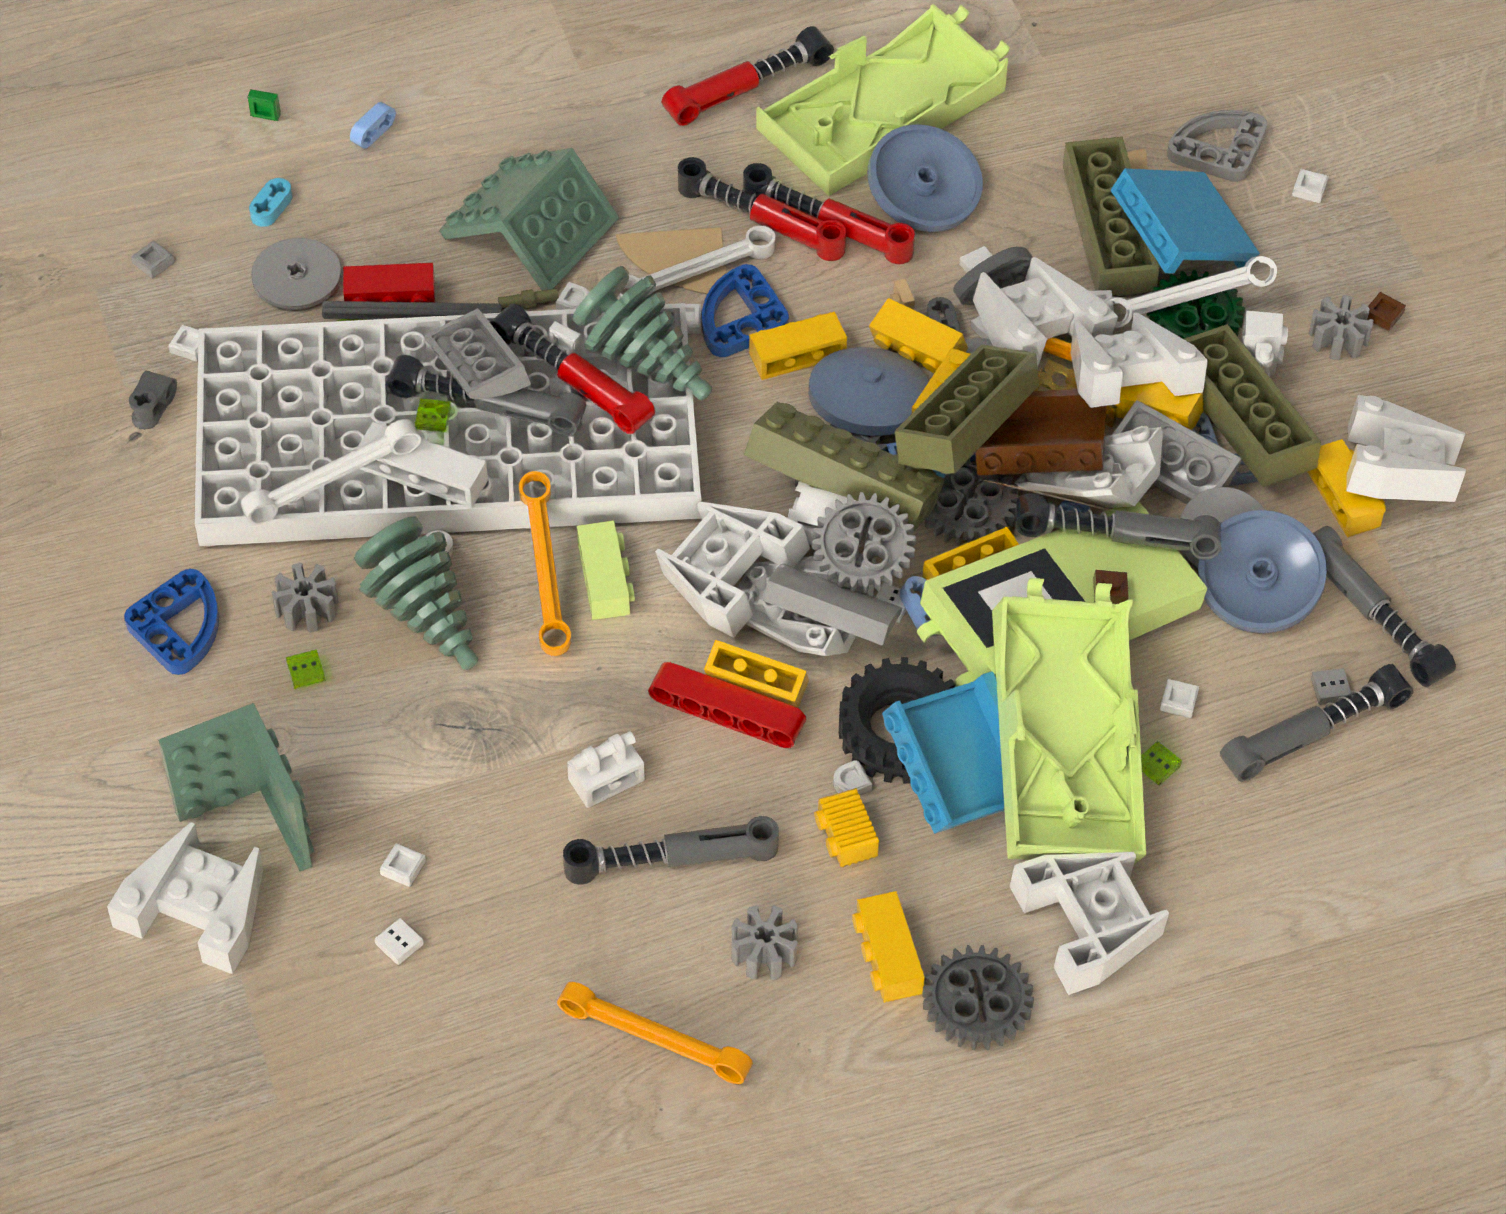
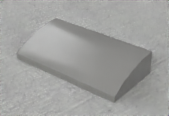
M478 308L424 335L425 340L469 398L482 399L502 396L531 385L524 365Z
M1138 400L1135 401L1113 433L1114 435L1130 431L1140 426H1147L1148 428L1161 427L1163 436L1160 475L1152 485L1185 504H1188L1190 500L1203 491L1218 487H1228L1242 461L1235 454Z
M780 564L768 579L763 597L764 602L882 646L902 612V607L856 590L851 592V589L846 586L840 588L835 582L786 564Z

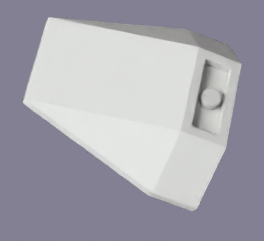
M1140 426L1130 431L1105 436L1103 470L1023 473L1015 484L1020 488L1103 508L1135 506L1160 475L1161 427L1148 428L1147 426Z
M850 552L837 553L840 557H849L852 554ZM859 554L856 567L861 566L863 554ZM814 556L802 557L794 567L827 579L829 571L820 572L819 563L821 561H815ZM875 556L871 557L868 561L876 564ZM767 561L753 563L738 586V589L746 593L753 614L746 625L798 652L822 656L848 653L856 637L855 635L763 601L768 579L779 566L778 564ZM836 577L834 580H832V582L838 584L839 578ZM847 582L844 586L850 588V583ZM858 585L856 591L864 593L862 585ZM869 585L868 592L864 594L873 597L874 585Z

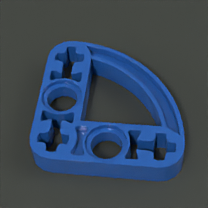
M750 264L740 265L719 278L709 290L702 308L703 337L710 352L717 357H728L749 348V335L741 332L746 327H752L758 332L789 323L788 311L759 269ZM748 280H752V288H751V289H750V285H751V284L749 283ZM736 289L752 314L716 328L714 318L718 306L731 291ZM757 296H765L769 301L764 304H758L753 299Z
M185 569L131 605L124 614L126 628L129 633L167 671L175 675L189 672L202 661L211 649L219 627V612L214 591L206 577L196 569ZM188 582H189L190 584H192V585L196 583V586H194V587H192L191 585H186V586H185V584L188 583ZM164 597L174 600L167 607L157 605V602ZM200 598L204 605V619L197 637L189 646L165 622ZM137 617H138L139 619H141V620L145 618V621H143V622H141V621H139V620L134 621V619L137 618ZM157 634H164L168 637L161 644H153L150 641ZM173 649L174 654H175L178 658H183V657H184V660H182V661H180V660H178V659L173 660V656H172L171 650Z

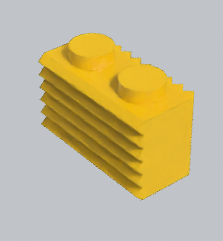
M857 788L818 799V811L814 812L815 821L820 831L825 829L828 836L825 839L828 853L831 858L837 857L840 867L850 866L852 863L856 864L859 861L863 862L865 859L869 860L878 856L879 840L862 803V799H860Z

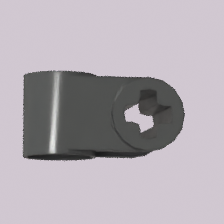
M147 370L143 372L139 383L129 397L130 407L134 410L131 417L135 427L146 430L158 424L167 406L175 397L177 390V380L175 378Z

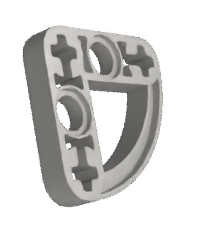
M1220 110L1199 115L1183 124L1173 134L1169 141L1167 157L1172 163L1205 172L1206 174L1229 181H1242L1247 177L1265 138L1267 120L1262 115L1241 110ZM1252 126L1255 127L1253 135L1249 134V129ZM1216 129H1237L1229 149L1193 139L1200 134ZM1240 144H1247L1252 149L1248 151H1243L1239 149L1237 146ZM1209 155L1214 157L1215 161L1205 162L1201 157ZM1236 160L1241 161L1237 169L1234 168Z

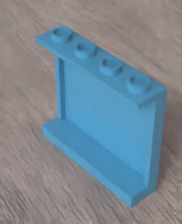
M1125 168L1111 189V192L1165 273H1175L1183 260L1233 261L1237 268L1245 266L1249 259L1260 254L1205 172Z
M993 671L982 674L973 682L904 704L896 701L882 712L885 727L895 742L898 757L908 772L912 790L917 794L924 809L925 820L930 824L934 834L1005 810L997 682Z

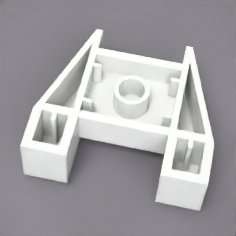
M1036 257L1031 259L1024 282L1001 289L985 272L981 273L973 298L975 307L992 345L1034 352L1037 355V366H1039L1047 339L1069 333L1072 336L1075 320H1078L1093 337H1096L1100 334L1112 335L1118 316L1100 297Z
M1133 313L1131 331L1116 335L1100 334L1096 337H1093L1078 320L1074 321L1070 354L1077 390L1091 408L1119 404L1121 387L1163 382L1175 396L1203 392L1207 359L1194 345L1143 315Z
M1358 395L1348 423V441L1359 444L1356 445L1347 472L1346 491L1379 499L1455 502L1466 469L1451 465H1455L1465 433L1389 401L1382 400L1379 397Z
M699 501L697 507L702 521L672 555L660 549H657L655 553L663 575L708 625L734 638L753 616L746 593L734 587L737 581L759 556L778 565L786 564L795 567L810 547L803 525L779 513Z
M190 822L123 880L107 906L113 928L143 939L159 912L201 928L204 932L198 941L202 963L233 974L249 947L263 874L260 850L254 847L243 866L198 849L200 843L196 825Z
M1134 852L1043 855L1014 865L1010 889L1022 911L1027 913L1059 902L1079 937L1078 940L1059 946L1053 967L1068 995L1099 985L1163 935L1169 912L1166 909L1152 915L1149 914L1130 880L1136 858Z

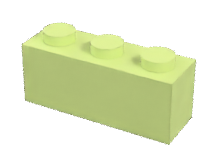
M614 521L577 526L578 548L592 620L630 615L629 602L635 601L633 584L626 583L625 577L630 576L627 557L621 558L620 551H625L622 532H616Z

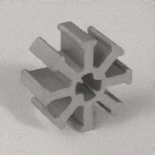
M1342 295L1339 309L1332 303L1331 297H1326L1321 301L1320 311L1317 309L1313 310L1309 336L1315 335L1312 347L1317 352H1320L1322 348L1331 344L1330 359L1340 360L1343 347L1351 354V358L1354 359L1360 356L1362 345L1364 344L1367 347L1369 344L1373 320H1367L1370 309L1366 304L1362 303L1361 307L1350 311L1351 296Z
M302 563L292 565L294 581L283 576L282 573L275 577L277 592L272 591L275 614L277 618L284 615L286 628L291 631L296 630V625L302 617L306 618L309 633L319 630L317 615L326 618L328 622H332L336 617L334 604H338L335 579L331 577L330 580H326L325 568L321 565L316 564L314 566L315 569L308 578L304 575Z
M755 905L747 909V924L740 922L738 918L732 924L731 959L735 966H738L740 962L746 961V976L756 980L758 978V971L762 963L767 964L770 970V979L775 980L782 977V961L789 963L790 967H793L797 961L798 926L794 919L782 925V908L772 906L768 921L763 922L759 915V907Z

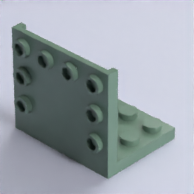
M573 148L555 151L544 150L538 154L531 155V153H526L520 157L509 156L499 163L498 166L500 168L481 182L482 187L477 192L468 195L463 201L464 205L459 210L447 216L446 223L439 232L445 240L501 232L542 291L553 289L619 219V216Z
M254 703L158 740L175 813L180 822L197 818L204 812L220 806H228L237 799L261 791L299 872L312 867L310 854L314 852V848L309 838L311 831L306 817H308L307 810L302 799H305L302 787L298 780H291L289 776L292 773L290 763L285 754L279 755L276 749L279 747L276 734L272 728L266 729Z

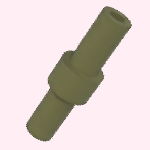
M557 288L536 292L530 289L521 291V294L498 297V303L501 304L502 309L507 308L512 303L523 306L525 309L536 307L537 303L556 301L559 296Z

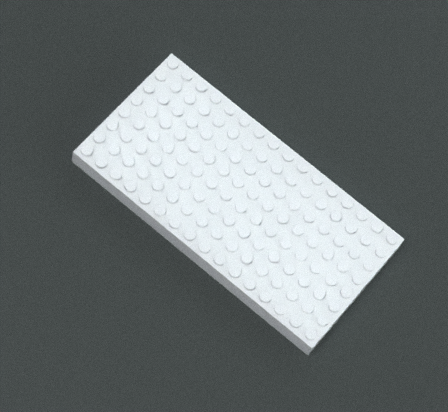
M685 303L665 304L662 308H680V327L684 337L682 342L673 350L674 353L688 344ZM576 309L526 311L531 319L532 327L536 328V332L539 335H546V340L549 342V328L555 321L580 333L581 357L630 392L639 391L650 399L655 407V415L633 434L623 432L616 425L611 415L559 379L555 367L546 366L545 360L537 359L534 352H527L524 345L519 346L513 343L508 346L524 365L531 385L524 387L525 389L556 396L562 392H571L582 397L585 401L586 409L574 435H561L554 432L548 425L479 410L474 401L467 404L464 399L458 398L454 401L448 395L439 397L435 392L430 394L418 392L414 393L410 398H400L391 394L386 389L385 382L395 359L400 355L415 357L423 364L424 369H428L431 374L437 375L439 372L440 376L451 377L452 374L425 340L424 335L463 315L202 328L198 331L195 528L199 546L373 537L391 524L414 516L418 518L423 526L421 534H427L436 530L450 533L531 528L528 506L520 498L519 482L526 473L532 471L545 474L551 484V497L547 502L550 527L586 525L607 521L630 523L701 519L697 507L699 501L701 502L693 394L689 388L682 392L674 389L673 385L677 380L675 376L665 384L656 381L655 377L663 367L661 364L648 376L637 372L639 365L646 357L639 360L635 366L627 368L619 364L620 358L625 353L620 354L616 359L610 360L602 356V351L605 347L597 352L585 349L584 343L588 340L587 337L599 320L606 314L605 312L590 324L579 326L573 321ZM488 313L483 315L490 322L500 313ZM423 416H428L427 420H422ZM432 417H437L436 421H432ZM441 418H446V421L442 422ZM398 420H411L418 434L424 440L438 445H446L455 451L467 455H475L481 460L486 461L488 481L472 508L361 469H357L279 507L276 516L269 522L261 525L251 524L241 506L243 498L252 491L265 489L271 492L355 451L372 422L389 426ZM539 481L529 482L523 489V492L532 498H538L546 491L545 485Z

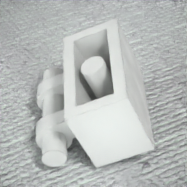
M1246 310L1241 342L1268 376H1275L1277 364L1283 363L1284 346L1281 345H1286L1288 337V327L1283 326V314Z
M631 731L623 735L615 734L598 747L593 748L590 746L567 762L568 780L587 808L645 781L644 762L632 745L636 743V740Z

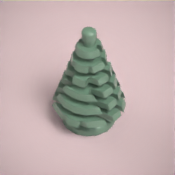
M619 266L612 270L589 292L573 315V321L577 325L586 326L597 319L603 312L606 313L587 337L588 340L584 343V348L597 352L605 347L602 351V356L610 360L616 359L620 354L625 353L620 358L619 364L627 368L635 366L639 360L646 357L639 365L637 372L648 376L661 364L663 367L657 373L656 381L665 384L675 376L677 380L673 385L674 389L682 392L689 388L692 394L699 400L706 399L712 392V386L699 377L702 368L698 361H695L690 366L686 364L693 354L689 344L681 347L676 353L673 351L682 342L684 337L680 327L672 329L662 340L674 323L675 318L670 309L664 311L659 316L660 311L665 306V300L660 292L655 293L651 298L652 292L656 289L653 277L649 275L639 280L618 300L617 297L629 281V272L624 266Z
M416 516L404 518L384 528L363 544L355 554L354 560L360 568H374L360 583L361 587L358 589L368 598H376L375 602L385 610L393 609L391 615L398 621L410 620L407 622V627L414 633L426 631L423 639L430 645L445 641L438 651L448 657L455 654L457 662L462 669H471L477 664L478 657L468 647L473 639L471 630L465 629L459 632L466 625L467 616L463 609L454 612L456 608L462 605L460 591H452V588L457 585L454 571H449L452 561L449 552L445 551L447 542L444 533L433 532L428 537L425 535L419 538L423 526Z

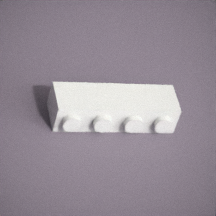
M372 422L356 450L383 437L388 426ZM421 438L419 446L410 453L397 455L392 452L359 468L470 508L473 507L488 481L486 461L481 460L475 455H467L455 451L446 445H438Z

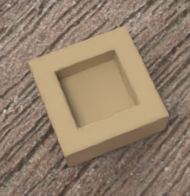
M906 279L894 281V293L890 294V299L914 310L915 300Z

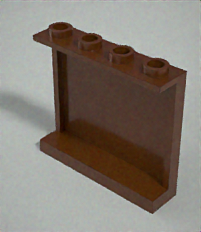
M1077 389L1033 391L975 452L977 475L1103 470L1107 422L1106 406L1091 408L1080 396Z

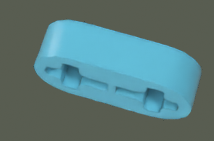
M274 178L265 184L249 205L253 224L265 227L272 225L292 200L291 184L289 181L283 178Z

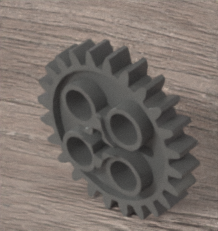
M969 458L955 474L945 475L935 508L925 519V527L927 529L934 527L935 537L944 533L945 543L949 542L952 538L956 539V546H960L963 540H967L969 543L1003 529L1007 525H1015L1016 503L1020 498L1018 489L996 483L1018 487V485L1012 484V475H977L976 463L971 464Z
M967 945L966 953L963 955L955 948L953 949L952 959L942 955L941 966L933 963L931 974H926V986H923L922 997L925 998L923 1000V1010H928L927 1021H936V1033L946 1030V1041L951 1040L954 1036L958 1037V1047H962L965 1041H970L972 1050H975L978 1042H983L986 1050H990L991 1041L993 1040L999 1046H1003L1004 1036L1006 1035L1014 1040L1016 1029L1024 1031L1025 1020H1030L1032 1010L1030 1008H1033L1034 997L1031 996L1033 994V985L1027 984L1029 974L1020 973V962L1012 965L1009 964L1011 956L1009 953L999 958L998 948H994L991 954H986L984 945H981L978 953H974L970 945ZM971 972H975L977 976L978 996L980 1001H983L982 1014L985 1023L980 1021L978 998L976 993H973L974 980ZM987 978H994V979H997L998 981H997V982H989V981H986L985 979H987ZM960 982L965 986L956 987L952 983ZM998 1007L1004 1009L1005 1011L995 1012L992 1010V1008ZM967 1012L971 1016L962 1017L958 1013Z

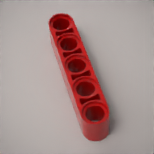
M671 662L661 664L648 689L650 697L660 704L782 748L793 747L807 719L806 715L797 707Z

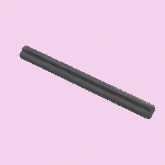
M324 301L322 303V317L324 319L374 320L465 315L477 308L482 314L501 313L502 307L499 303Z

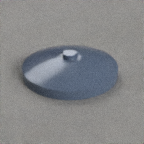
M920 124L896 128L882 137L869 159L867 177L875 200L890 217L899 223L908 224L913 229L927 232L952 229L969 218L981 198L983 178L975 156L961 140L940 128Z
M856 347L836 351L820 360L810 374L808 395L815 411L830 424L856 434L882 436L895 434V430L912 414V406L929 380L915 363L897 353L879 348Z
M1248 511L1227 519L1221 523L1222 549L1220 553L1212 559H1199L1198 577L1207 587L1204 597L1206 603L1224 622L1247 632L1273 633L1300 623L1317 606L1325 587L1326 560L1319 541L1304 524L1288 515L1275 511Z

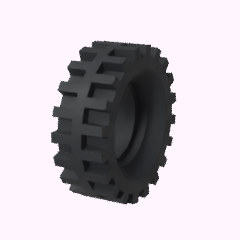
M901 657L900 664H891L889 658L882 659V666L876 669L871 663L866 665L864 676L861 677L855 673L851 677V687L845 686L842 692L838 733L839 739H843L842 749L845 755L852 753V761L857 760L860 764L866 765V775L872 778L878 772L884 774V782L891 783L893 776L902 777L903 784H909L910 777L904 764L898 757L895 743L888 742L876 735L871 727V717L877 710L884 706L892 705L896 701L904 704L955 688L956 684L952 679L944 682L943 671L938 667L933 672L927 670V662L920 660L917 666L908 664V657Z

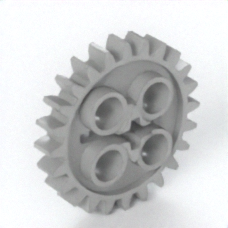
M860 492L858 501H854L853 497L848 494L846 504L836 499V510L829 507L825 508L827 518L818 517L817 522L820 528H813V537L816 539L812 540V549L817 550L814 552V560L821 561L819 563V571L829 570L827 573L828 581L838 577V587L842 588L848 582L850 583L851 592H854L858 585H862L864 593H867L869 585H874L875 589L880 591L882 581L892 586V575L900 579L903 577L901 567L909 569L910 560L908 558L915 556V549L911 546L916 545V536L911 535L914 533L913 524H907L908 514L899 515V504L889 508L888 497L879 503L877 502L876 493L872 495L870 500H866L864 493ZM871 518L872 522L868 530V541H866L864 546L862 564L860 567H856L855 565L859 557V545L863 541L866 520ZM848 522H856L859 524V526L854 529H849L844 525ZM880 528H886L891 532L886 535H879L875 531ZM842 550H848L852 553L849 557L837 555ZM874 556L883 559L878 564L870 563L868 560Z

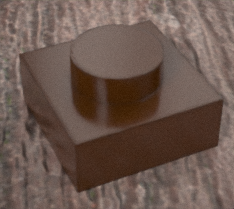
M1379 292L1368 305L1370 310L1367 320L1372 319L1374 324L1390 331L1404 314L1406 305Z
M1095 570L1093 576L1094 602L1095 589L1098 583L1112 584L1110 590L1112 604H1119L1128 600L1127 572Z

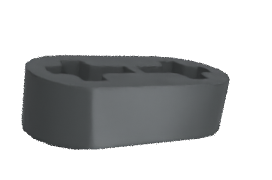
M944 297L931 299L927 304L926 316L960 332L959 322L952 302ZM937 310H941L942 314H944L943 318H940Z

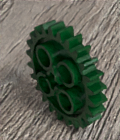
M1196 270L1192 271L1191 276H1187L1184 271H1181L1180 278L1170 274L1168 282L1161 279L1159 287H1153L1152 293L1208 277L1209 274L1205 271L1201 277L1197 275ZM1231 289L1194 299L1193 302L1190 300L1148 312L1146 316H1149L1151 321L1182 339L1227 324L1238 337L1239 330L1243 326L1245 307H1242L1243 298L1237 297L1238 290Z

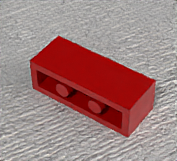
M433 262L343 266L344 301L436 302Z

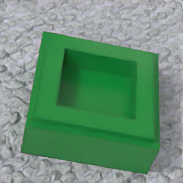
M250 89L247 96L250 116L278 121L281 115L278 94Z

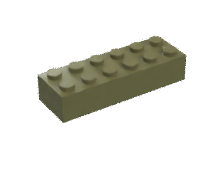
M1123 136L1065 142L1063 169L1095 291L1111 290L1112 296L1152 292L1153 287L1157 286L1158 262L1111 192L1112 187L1125 168L1132 169Z
M1228 324L1184 339L1194 345L1207 359L1203 390V410L1263 487L1317 468L1321 441Z
M981 344L895 430L898 464L908 465L915 469L936 470L943 474H955L1039 386L1036 353Z
M778 401L754 423L744 452L745 456L811 487L826 490L846 498L850 494L855 501L859 500L860 492L864 493L866 500H870L872 495L876 493L877 502L879 503L888 497L889 508L899 504V515L908 514L907 524H913L914 531L934 510L945 480L936 475L933 470L925 468L915 469L908 465L898 464V455H892L880 449L875 443L864 442L853 437L847 430L836 429L825 424L819 417L808 416L797 411L794 406Z

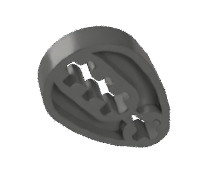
M1024 247L1004 249L968 271L954 285L953 292L962 305H975L973 298L981 273L985 272L1000 289L1025 281L1033 256Z

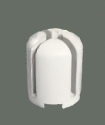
M799 481L795 491H799L801 494L800 497L796 498L793 509H789L788 518L803 525L808 544L812 545V540L816 539L813 537V528H820L817 518H827L825 508L829 507L836 510L835 500L838 499L843 504H846L847 498L826 490L811 487ZM870 518L866 520L863 541L859 545V549L868 535ZM848 522L844 526L849 529L857 528L859 524L856 522ZM842 550V551H839V552L842 553V552H850V551H848V550Z

